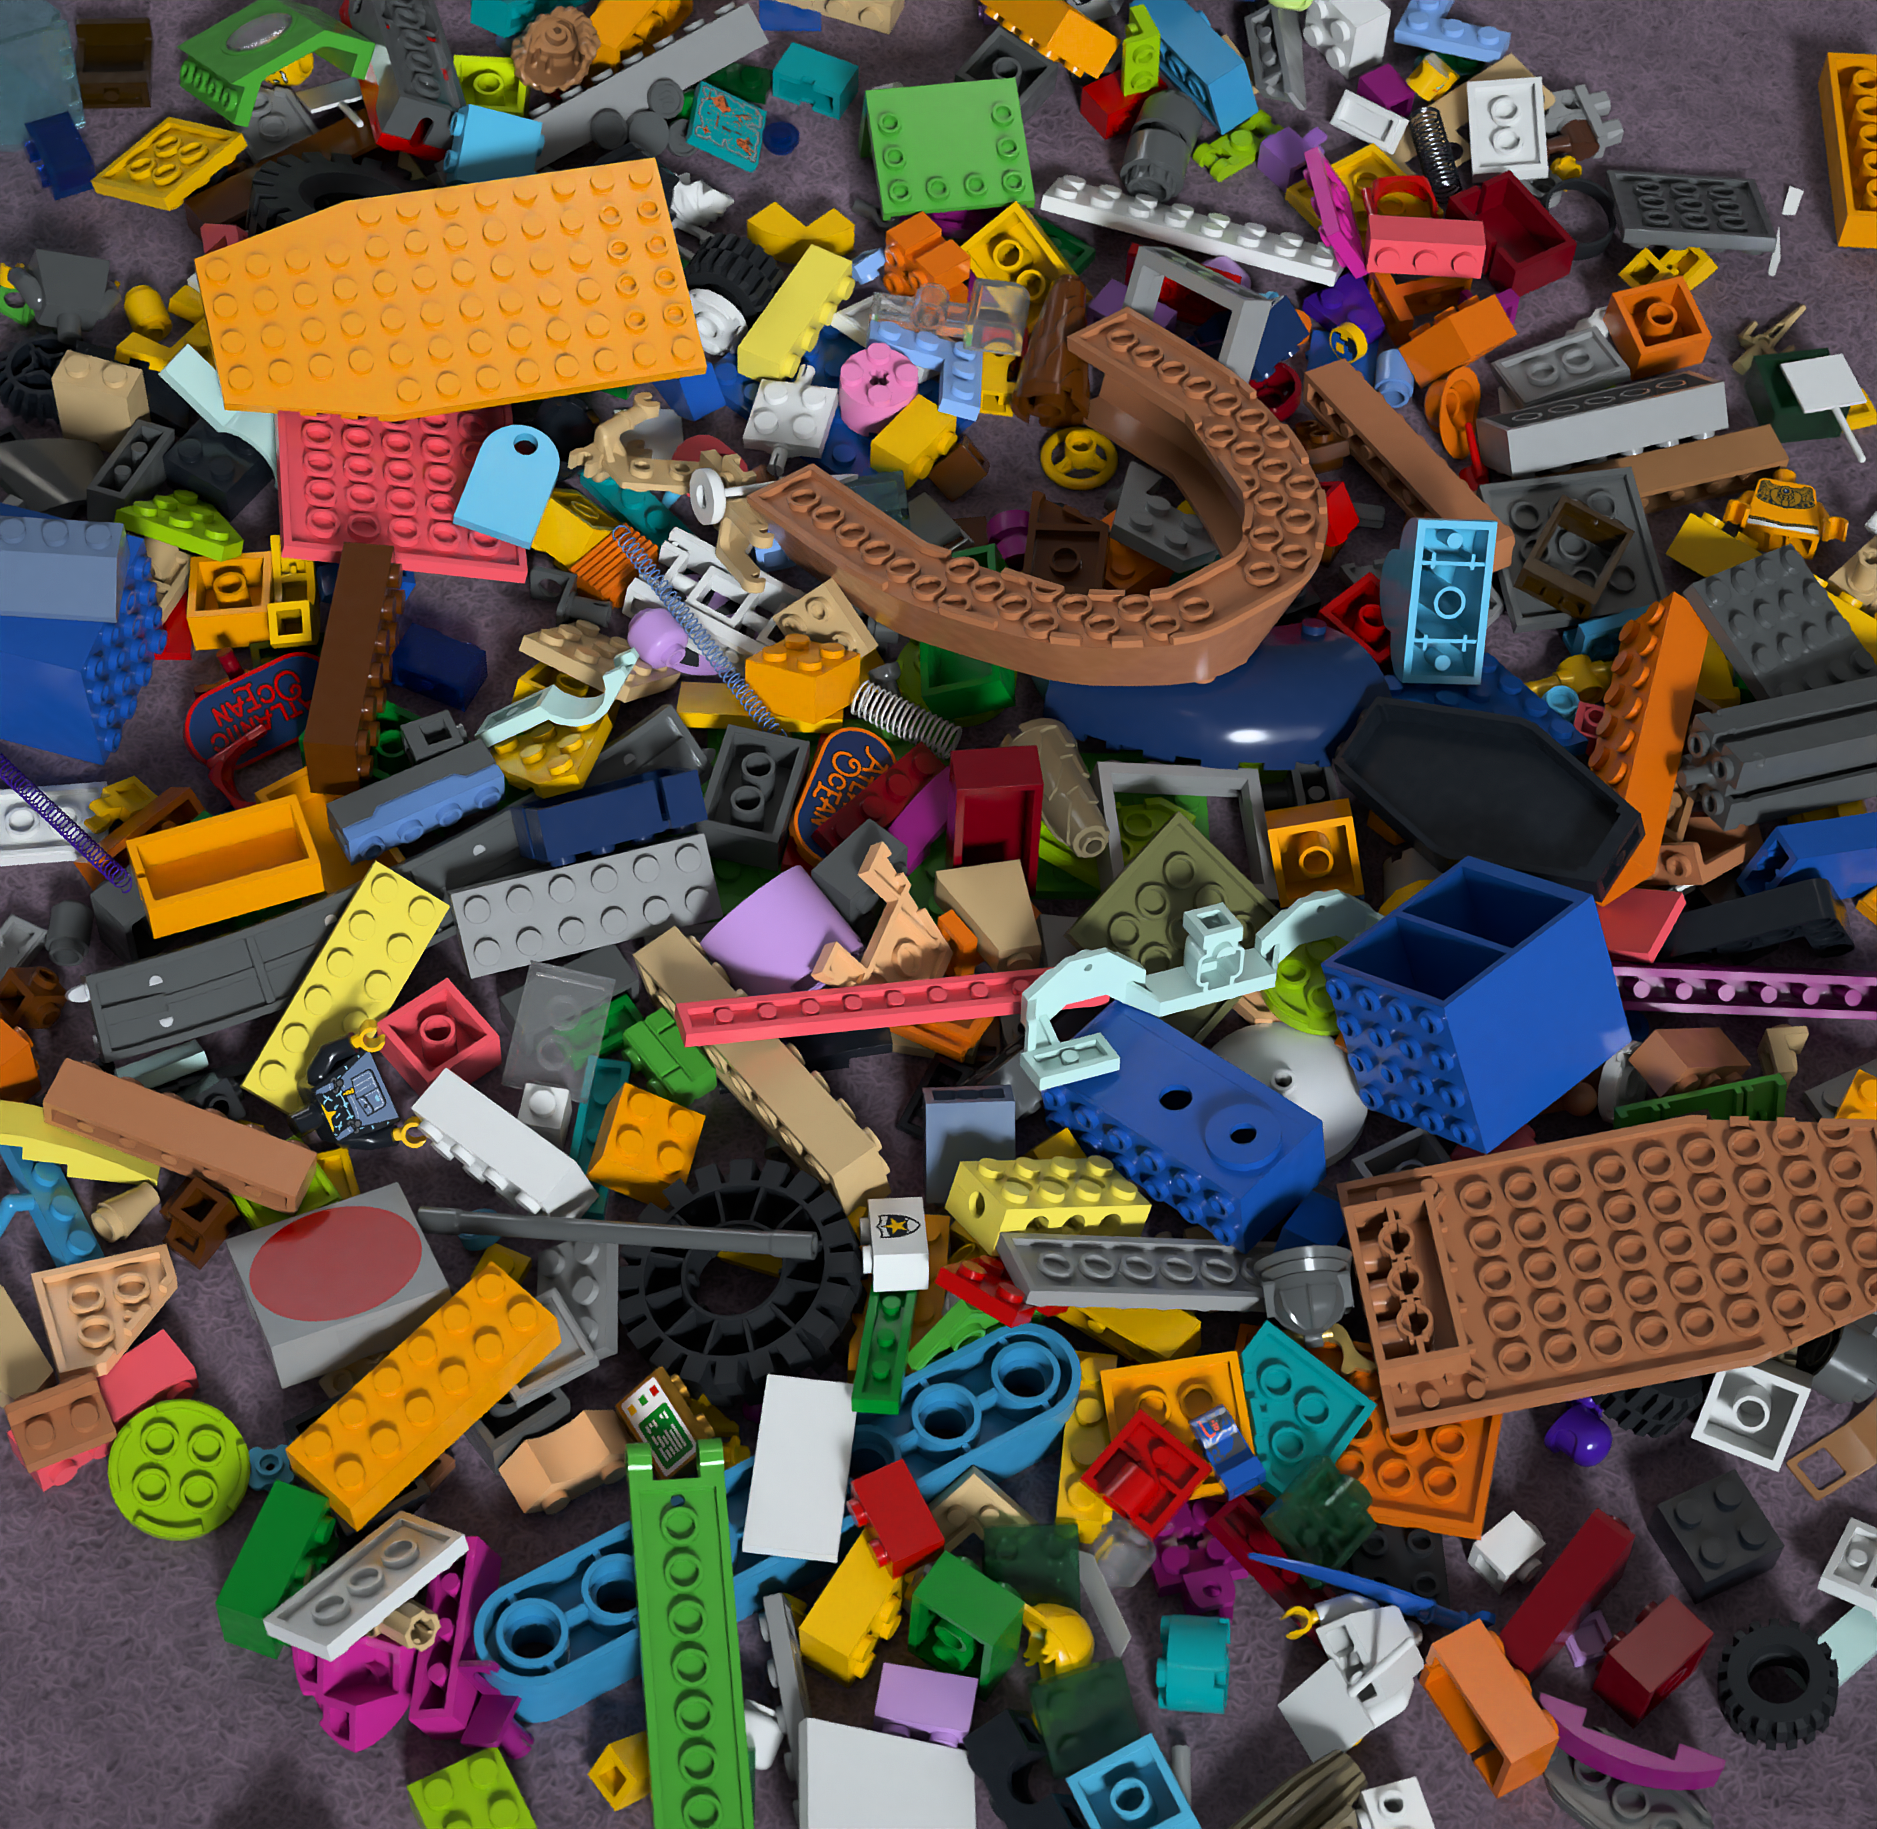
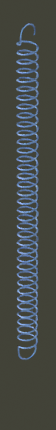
M625 525L615 527L612 532V537L615 541L617 539L614 537V532L617 528L624 527L628 531L620 537L618 546L626 553L627 558H630L635 568L639 569V573L647 580V584L651 585V589L655 591V594L660 596V600L664 602V606L668 607V611L672 612V616L676 618V621L681 623V626L682 623L688 622L684 627L685 633L689 634V638L702 651V655L706 656V660L710 661V665L719 673V677L723 678V682L727 683L729 689H732L731 691L736 695V699L740 700V704L744 706L746 711H749L753 721L758 722L757 726L765 732L763 728L770 726L775 721L774 717L769 718L771 712L764 713L766 706L760 707L762 701L755 702L758 696H751L754 690L746 691L749 688V684L743 685L745 679H739L741 674H734L736 668H730L732 662L725 663L728 657H722L723 651L717 652L719 646H713L715 640L708 641L711 635H705L706 629L700 630L702 624L695 625L698 622V618L692 619L694 613H688L690 608H684L685 602H680V596L675 597L677 591H672L673 586H667L668 580L663 581L664 575H659V569L655 570L656 564H651L652 559H646L648 557L647 553L642 554L644 549H638L640 544L634 543L635 537L626 540L623 546L620 545V540L626 534L631 533ZM634 539L631 544L625 546L629 540ZM638 544L634 550L629 551L632 546ZM638 550H642L640 554L633 557ZM646 555L643 560L637 562L640 557ZM650 560L648 565L641 568L646 561ZM654 566V568L651 571L645 573L648 568ZM646 568L644 573L640 571V569ZM659 571L656 576L650 578L654 572ZM659 577H663L659 582L653 584ZM667 582L665 586L658 589L662 583ZM659 584L656 589L653 588V585ZM671 587L667 593L662 594L667 588ZM675 592V595L673 597L667 599L669 595ZM680 598L675 604L671 605L675 599ZM671 600L669 605H666L665 602ZM680 604H684L680 609L675 610ZM675 606L673 611L669 607ZM688 609L686 613L679 616L682 611ZM680 611L677 616L674 615V612ZM692 614L688 620L683 621L688 615ZM693 620H696L693 625L687 627ZM701 625L699 629L692 632L695 627ZM693 627V628L690 630V633L687 632L686 629ZM705 631L701 636L696 638V636L700 632ZM709 636L706 641L700 643L705 637ZM710 642H713V644H712L711 646H709L708 648H705L707 644H709ZM706 643L702 649L699 648V645ZM718 647L713 653L709 654L712 649ZM711 648L707 654L703 653V650ZM722 653L718 658L713 659L717 654ZM713 655L711 660H709L707 656ZM726 658L723 663L717 665L722 659ZM718 660L715 665L712 664V661ZM727 664H730L729 667H727L726 669L722 670V669L724 668V666H726ZM723 665L719 671L716 670V667ZM735 669L730 675L726 676L729 671ZM728 670V671L724 674V677L721 676L720 672H724V671ZM733 675L728 682L725 681V678ZM739 675L735 680L731 681L734 676ZM743 680V682L740 685L735 687V685L739 681ZM735 682L732 687L729 686V683ZM747 686L745 690L739 692L743 687ZM740 687L737 693L733 692V689ZM752 691L750 695L743 698L748 692ZM744 693V694L742 695L741 699L738 698V696H737L738 694ZM749 698L745 704L742 703V700ZM760 702L756 708L752 709L754 705ZM754 703L749 710L746 708L747 705ZM759 708L754 715H751L750 711ZM765 708L761 713L757 714L759 710ZM769 713V715L766 718L761 720L763 716ZM763 714L758 721L755 720V717ZM766 719H768V720L763 724V726H760V725H759V722H763V721H765ZM773 719V721L770 724L765 726V724L768 721ZM779 723L773 724L767 730V733H772L778 729ZM775 725H778L775 729H773L772 731H770V729H771L772 727H774ZM781 729L782 732L779 735L783 733L787 737L784 729Z

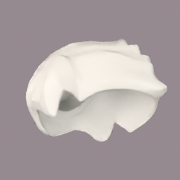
M684 173L678 176L680 181L674 187V199L671 209L677 213L676 217L695 226L706 227L710 221L716 222L718 217H722L726 208L734 203V199L727 194L713 189L702 180L691 184L690 174Z

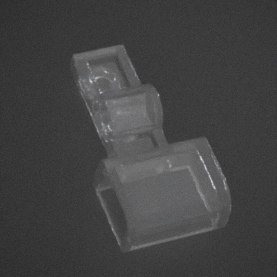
M984 278L974 281L970 304L951 302L947 290L936 283L921 285L917 289L915 297L875 292L869 315V324L871 320L878 322L890 321L898 324L901 328L918 333L926 331L935 335L964 338L963 349L1021 356L1029 317L1030 295L1027 289L1018 283ZM925 307H932L935 310H930Z

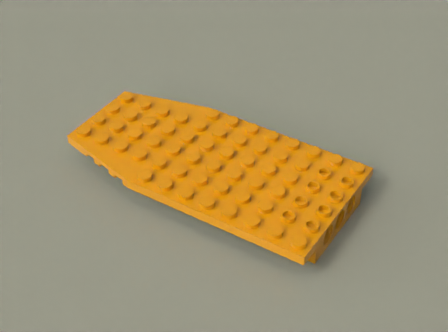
M655 158L344 201L194 259V268L224 410L278 414L279 410L300 412V415L317 416V413L338 414L341 415V418L358 419V416L378 417V421L395 422L706 374L707 370Z

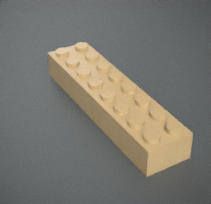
M673 926L633 954L651 1003L657 1010L666 1007L673 1018L676 1003L748 997L741 988L735 991L729 985L731 983L730 979L719 963L714 962L710 964L705 959L706 953L694 936L691 935L686 938L676 926ZM778 1038L698 1046L716 1067V1076L772 1139L778 1143L798 1168L817 1179L824 1192L830 1191L847 1217L859 1206L868 1209V1199H883L892 1193L886 1177L890 1173V1169L878 1153L882 1149L879 1139L869 1127L866 1126L864 1129H861L854 1122L856 1121L855 1114L842 1098L837 1101L829 1094L831 1092L824 1078L816 1070L810 1073L803 1066L805 1061L792 1043L784 1045Z

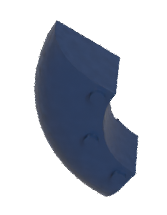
M1307 618L1301 623L1273 627L1246 663L1223 675L1217 676L1212 682L1206 684L1193 682L1158 686H1089L1050 680L1044 701L1043 718H1051L1064 723L1075 739L1085 741L1089 735L1105 740L1106 749L1119 752L1121 749L1129 751L1144 750L1143 758L1175 764L1176 756L1201 759V767L1238 770L1239 762L1262 763L1263 770H1295L1296 762L1315 764L1319 768L1331 766L1337 747L1341 742L1348 740L1356 728V722L1360 713L1365 708H1369L1377 696L1392 698L1382 671L1366 649L1351 637L1328 627L1325 621Z

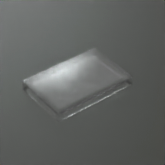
M531 960L501 1085L524 1090L526 1083L568 1089L570 1090L571 1101L587 1104L616 979Z

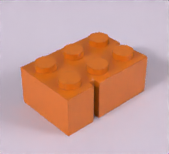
M1479 1618L1432 1643L1426 1658L1427 1663L1424 1664L1418 1681L1467 1755L1491 1742L1497 1747L1473 1762L1496 1799L1543 1774L1560 1738L1558 1726L1553 1716L1546 1709L1541 1710L1532 1697L1531 1686L1526 1676L1520 1670H1514L1505 1657V1649L1498 1635L1492 1630L1488 1631Z

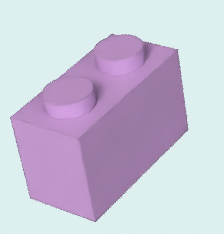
M884 1663L874 1713L873 1731L967 1750L962 1739L970 1734L978 1679Z

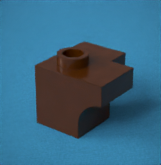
M197 1176L193 1180L186 1177L159 1211L162 1217L171 1223L169 1231L162 1242L167 1244V1248L199 1270L209 1261L242 1219V1216L228 1197Z

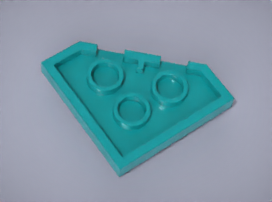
M1266 1320L1238 1359L1254 1452L1266 1471V1482L1260 1485L1295 1513H1298L1374 1411L1377 1404Z

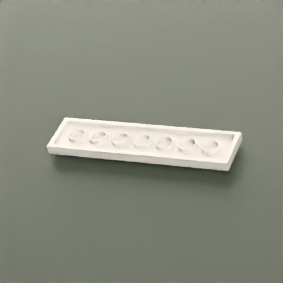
M1065 175L1064 178L1059 177L1044 193L1040 207L1044 211L1218 257L1226 256L1233 261L1332 287L1344 269L1341 268L1335 257L1333 246L1326 247L1323 242H1318L1315 245L1304 242L1302 236L1294 233L1283 232L1281 235L1266 232V227L1256 223H1245L1244 226L1230 222V218L1222 214L1210 213L1208 216L1194 213L1192 207L1184 204H1172V207L1157 203L1158 199L1150 195L1137 194L1136 197L1121 193L1122 190L1112 185H1100V187L1085 184L1086 180L1078 176Z

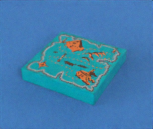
M700 81L695 88L686 143L752 173L759 162L767 111L704 81Z

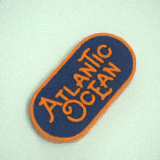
M857 727L841 728L831 733L817 751L790 816L788 828L790 837H794V841L797 844L795 849L801 858L813 867H816L828 855L810 836L826 820L897 762L890 747L876 734Z

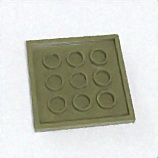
M1178 811L1165 822L1063 936L1078 951L1085 949L1092 951L1106 947L1114 952H1119L1141 963L1146 970V975L1184 966L1185 942L1189 935L1183 927V915L1186 911L1223 902L1243 925L1242 941L1238 942L1244 950L1255 948L1256 933L1280 911ZM1243 995L1199 1006L1194 1009L1156 1017L1201 1044Z

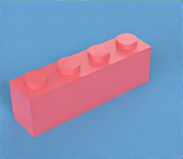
M164 1329L124 1354L107 1375L96 1377L100 1393L117 1435L122 1427L141 1411L165 1400L190 1399L195 1390L199 1388L195 1367ZM10 1430L7 1432L13 1453L26 1468L13 1433ZM114 1440L31 1472L30 1475L43 1491H46L53 1485H63L76 1475L80 1467L93 1458L101 1459L109 1455Z

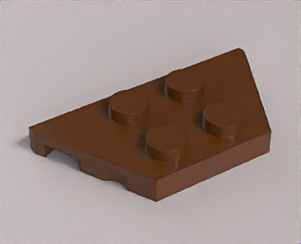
M1033 491L1023 573L1065 587V593L1083 594L1088 596L1089 589L1104 590L1110 542L1109 525L1094 517H1085L1079 510L1067 504L1061 507L1046 500L1044 493Z

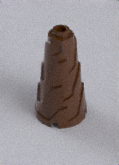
M1063 274L1050 283L1048 295L1040 311L1038 321L1033 327L1027 354L1024 356L1012 394L1011 409L1019 419L1028 424L1030 415L1039 417V424L1042 427L1054 429L1078 427L1083 425L1084 417L1086 420L1088 419L1090 408L1089 363L1070 352L1067 346V336L1088 326L1086 318V286L1075 275Z

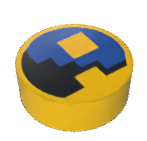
M1345 322L1331 331L1330 345L1339 359L1345 358L1349 363H1353L1366 354V337L1363 331L1355 324Z

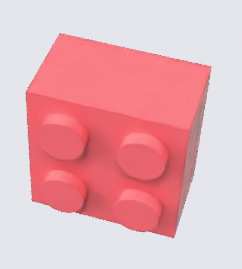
M448 978L377 1022V1036L386 1035L385 1044L379 1051L419 1097L422 1096L445 1068L452 1071L468 1084H471L502 1063L500 1036Z

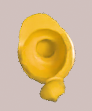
M1025 1603L1022 1623L1029 1631L1028 1647L1023 1656L1030 1659L1025 1663V1666L1030 1667L1039 1662L1041 1678L1051 1688L1050 1692L1052 1694V1697L1033 1711L1031 1715L1040 1735L1044 1736L1049 1733L1050 1723L1054 1718L1071 1708L1074 1702L1076 1685L1084 1679L1091 1666L1095 1645L1093 1634L1087 1622L1073 1609L1053 1603L1037 1604L1033 1607Z

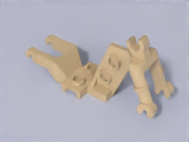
M649 392L637 393L634 396L633 407L617 412L611 419L598 425L595 430L593 443L584 448H576L571 451L568 461V468L570 469L584 465V477L592 478L594 482L599 483L612 477L621 488L637 492L653 490L668 491L678 495L690 493L691 475L695 469L711 468L716 471L723 482L724 488L755 484L757 476L754 471L743 472L740 468L741 457L738 454L722 457L715 449L701 451L700 461L693 462L652 459L653 451L651 449H644L645 441L631 440L627 443L626 447H623L620 441L622 433L629 429L633 430L637 424L659 415L660 402L652 401V394ZM746 496L727 498L724 517L718 523L713 524L714 528L719 531L715 555L740 583L743 590L754 594L764 592L766 579L759 578L760 569L748 554L753 546L759 549L771 548L774 534L767 533L768 524L750 507Z

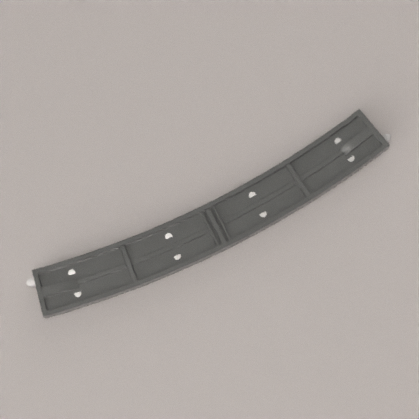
M671 704L662 705L602 748L584 787L666 766L697 769L700 784L702 785L711 778L714 769L711 762L716 755V751L713 748L701 749ZM535 791L477 824L389 867V869L450 906L447 890L551 866L550 863L537 864L536 858L521 857L510 810L511 806L542 799V797L537 796ZM590 852L575 855L576 859L591 856ZM362 880L242 928L155 956L80 975L82 984L69 989L65 994V998L73 1002L89 1003L96 1035H92L96 1053L99 1055L100 1062L103 1063L147 1053L194 1039L286 1008ZM451 908L447 911L426 949L457 934Z

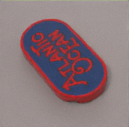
M304 652L285 654L196 698L185 716L182 731L184 743L191 756L197 762L206 766V761L260 724L266 727L267 734L242 753L237 760L234 771L299 741L298 738L306 729L320 658Z

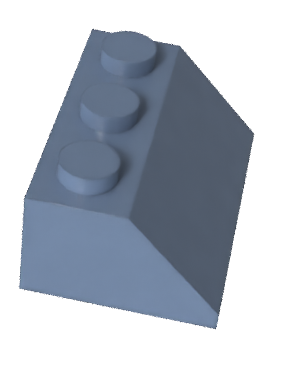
M0 516V616L117 623L130 559L124 523Z

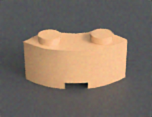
M583 1410L572 1421L558 1430L539 1438L525 1440L498 1470L524 1513L545 1511L546 1514L550 1515L561 1511L571 1500L601 1484H612L626 1475L625 1444L634 1442L614 1410Z

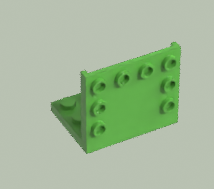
M1016 78L865 90L858 151L860 158L870 157L874 161L883 221H888L894 216L916 215L921 211L928 214L1006 207L1015 201L1021 205H1026V208H1034L1035 195Z

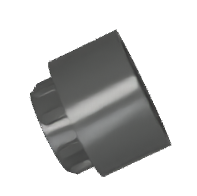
M1165 90L1149 96L1144 101L1130 136L1145 129L1168 131L1185 141L1191 155L1201 132L1203 120L1197 109L1198 106L1191 97L1177 90Z
M1145 129L1134 133L1127 142L1120 172L1121 181L1127 188L1129 195L1136 197L1137 194L1150 195L1157 198V203L1164 204L1170 198L1178 195L1183 189L1190 159V149L1184 140L1168 131Z
M1851 1322L1804 1343L1797 1356L1795 1368L1814 1375L1812 1389L1836 1404H1842L1847 1401L1863 1402L1877 1389V1338Z

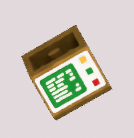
M663 1366L652 1372L615 1405L616 1415L634 1443L650 1442L652 1472L657 1480L685 1479L697 1472L696 1440L712 1439L715 1433L701 1412L694 1416L690 1410V1404L687 1400L690 1398V1394L680 1377L676 1373L669 1377Z

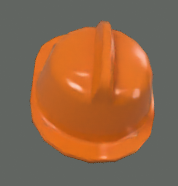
M1464 366L1454 369L1448 377L1433 382L1427 390L1424 401V411L1429 427L1432 431L1441 435L1442 443L1447 452L1453 458L1460 460L1466 458L1469 454L1465 423H1472L1475 435L1476 419L1481 397L1480 383L1476 374L1471 368Z

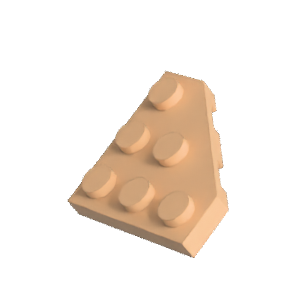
M167 1244L31 1274L32 1287L59 1381L61 1382L73 1375L83 1376L88 1373H94L95 1377L107 1375L178 1288L177 1276Z

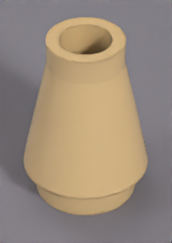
M143 1182L131 1190L99 1203L97 1210L91 1215L92 1223L97 1232L106 1241L114 1243L118 1239L126 1240L146 1215L160 1203V1197L152 1185Z

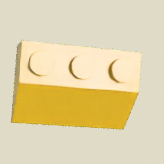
M1017 201L960 246L971 257L970 269L1011 324L1018 328H1028V338H1031L1033 327L1038 321L1040 311L1048 295L1050 283L1063 274L1077 276L1029 210ZM1086 288V304H1087V303H1088L1090 300H1092L1094 297H1093L1092 294L1089 292V290Z

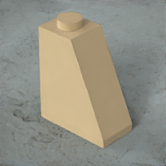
M1020 859L936 871L934 885L935 902L944 913L952 909L978 938L977 952L995 973L1039 968L1042 944Z
M0 1285V1407L4 1408L23 1394L30 1392L39 1393L57 1386L58 1383L54 1370L4 1287Z

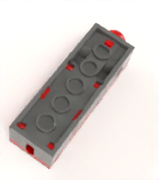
M344 0L339 9L341 22L375 43L365 80L357 79L376 144L389 151L398 150L413 154L422 160L441 161L445 158L447 151L452 149L454 135L450 134L452 117L455 112H458L460 108L467 104L435 1Z

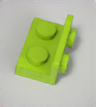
M1140 4L1130 7L1129 24L1125 25L1126 39L1123 40L1121 91L1124 96L1145 92L1158 87L1161 34L1145 5Z

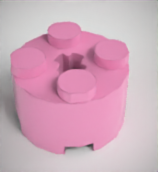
M872 343L868 349H863L851 355L842 365L839 379V406L843 422L849 429L862 436L869 437V432L879 434L918 395V368L907 356L890 349L885 343Z

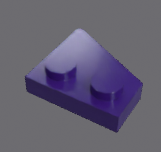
M1351 271L1337 279L1333 287L1327 285L1304 299L1302 311L1330 333L1339 325L1350 322L1363 331L1367 345L1383 336L1385 324L1363 277L1356 279Z

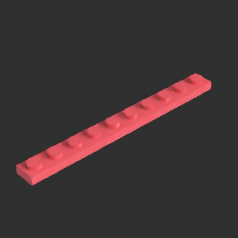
M1054 967L676 1003L674 1018L684 1047H695L1021 1014L1022 993L1045 971ZM1102 995L1067 1004L1061 1010L1108 1005L1110 996Z

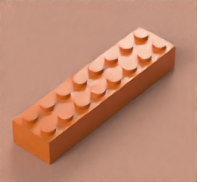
M1674 591L1660 602H1653L1644 614L1636 620H1629L1621 629L1619 634V641H1621L1619 652L1611 666V671L1613 672L1611 685L1604 696V703L1606 705L1603 718L1596 728V734L1598 735L1596 747L1588 761L1590 770L1641 813L1646 833L1602 903L1595 902L1602 907L1655 873L1709 635L1708 629L1688 600Z

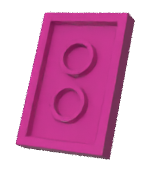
M1317 146L1304 152L1308 168L1303 170L1308 186L1315 193V196L1311 198L1312 207L1317 217L1322 220V225L1318 226V231L1325 246H1333L1335 257L1341 268L1347 266L1354 277L1358 279L1370 272H1366L1365 252L1348 189Z

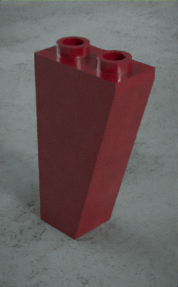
M1596 1508L1498 1635L1505 1649V1657L1514 1670L1518 1669L1526 1676L1530 1685L1563 1648L1570 1635L1579 1629L1581 1622L1587 1615L1598 1607L1623 1577L1636 1535L1630 1532L1628 1526L1620 1518L1613 1515L1608 1516L1599 1508Z

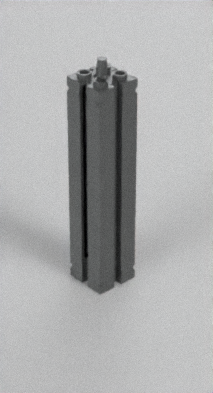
M1877 676L1719 709L1714 714L1710 712L1696 714L1688 737V748L1691 754L1683 756L1680 770L1676 776V783L1695 802L1702 800L1704 812L1723 831L1736 829L1741 824L1749 826L1876 797Z

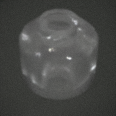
M1124 1519L1110 1520L1087 1550V1553L1094 1556L1108 1588L1111 1589L1134 1587L1157 1557L1154 1542L1148 1540Z

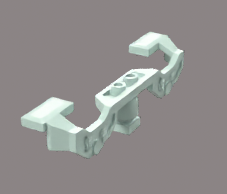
M1338 889L1326 892L1315 891L1306 897L1299 898L1288 909L1281 910L1256 933L1255 948L1244 950L1238 942L1242 941L1243 925L1223 902L1184 912L1183 927L1189 935L1185 942L1184 966L1146 975V970L1141 963L1119 952H1114L1106 947L1092 951L1088 949L1081 950L1075 955L1065 957L1057 966L1045 971L1022 993L1020 1022L1025 1027L1024 1052L1020 1054V1066L1039 1091L1117 1071L1120 1068V1057L1100 1032L1060 1043L1050 1020L1067 1004L1102 995H1108L1122 1003L1161 1017L1275 987L1278 964L1298 945L1336 935L1351 942L1385 916L1375 912L1367 903Z

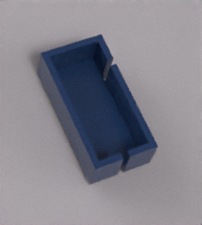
M671 766L510 807L521 857L536 858L537 864L550 863L551 867L576 862V854L590 852L591 856H599L616 851L615 844L630 842L631 846L650 843L656 840L655 833L669 831L670 835H678L695 830L694 823L708 820L697 769Z

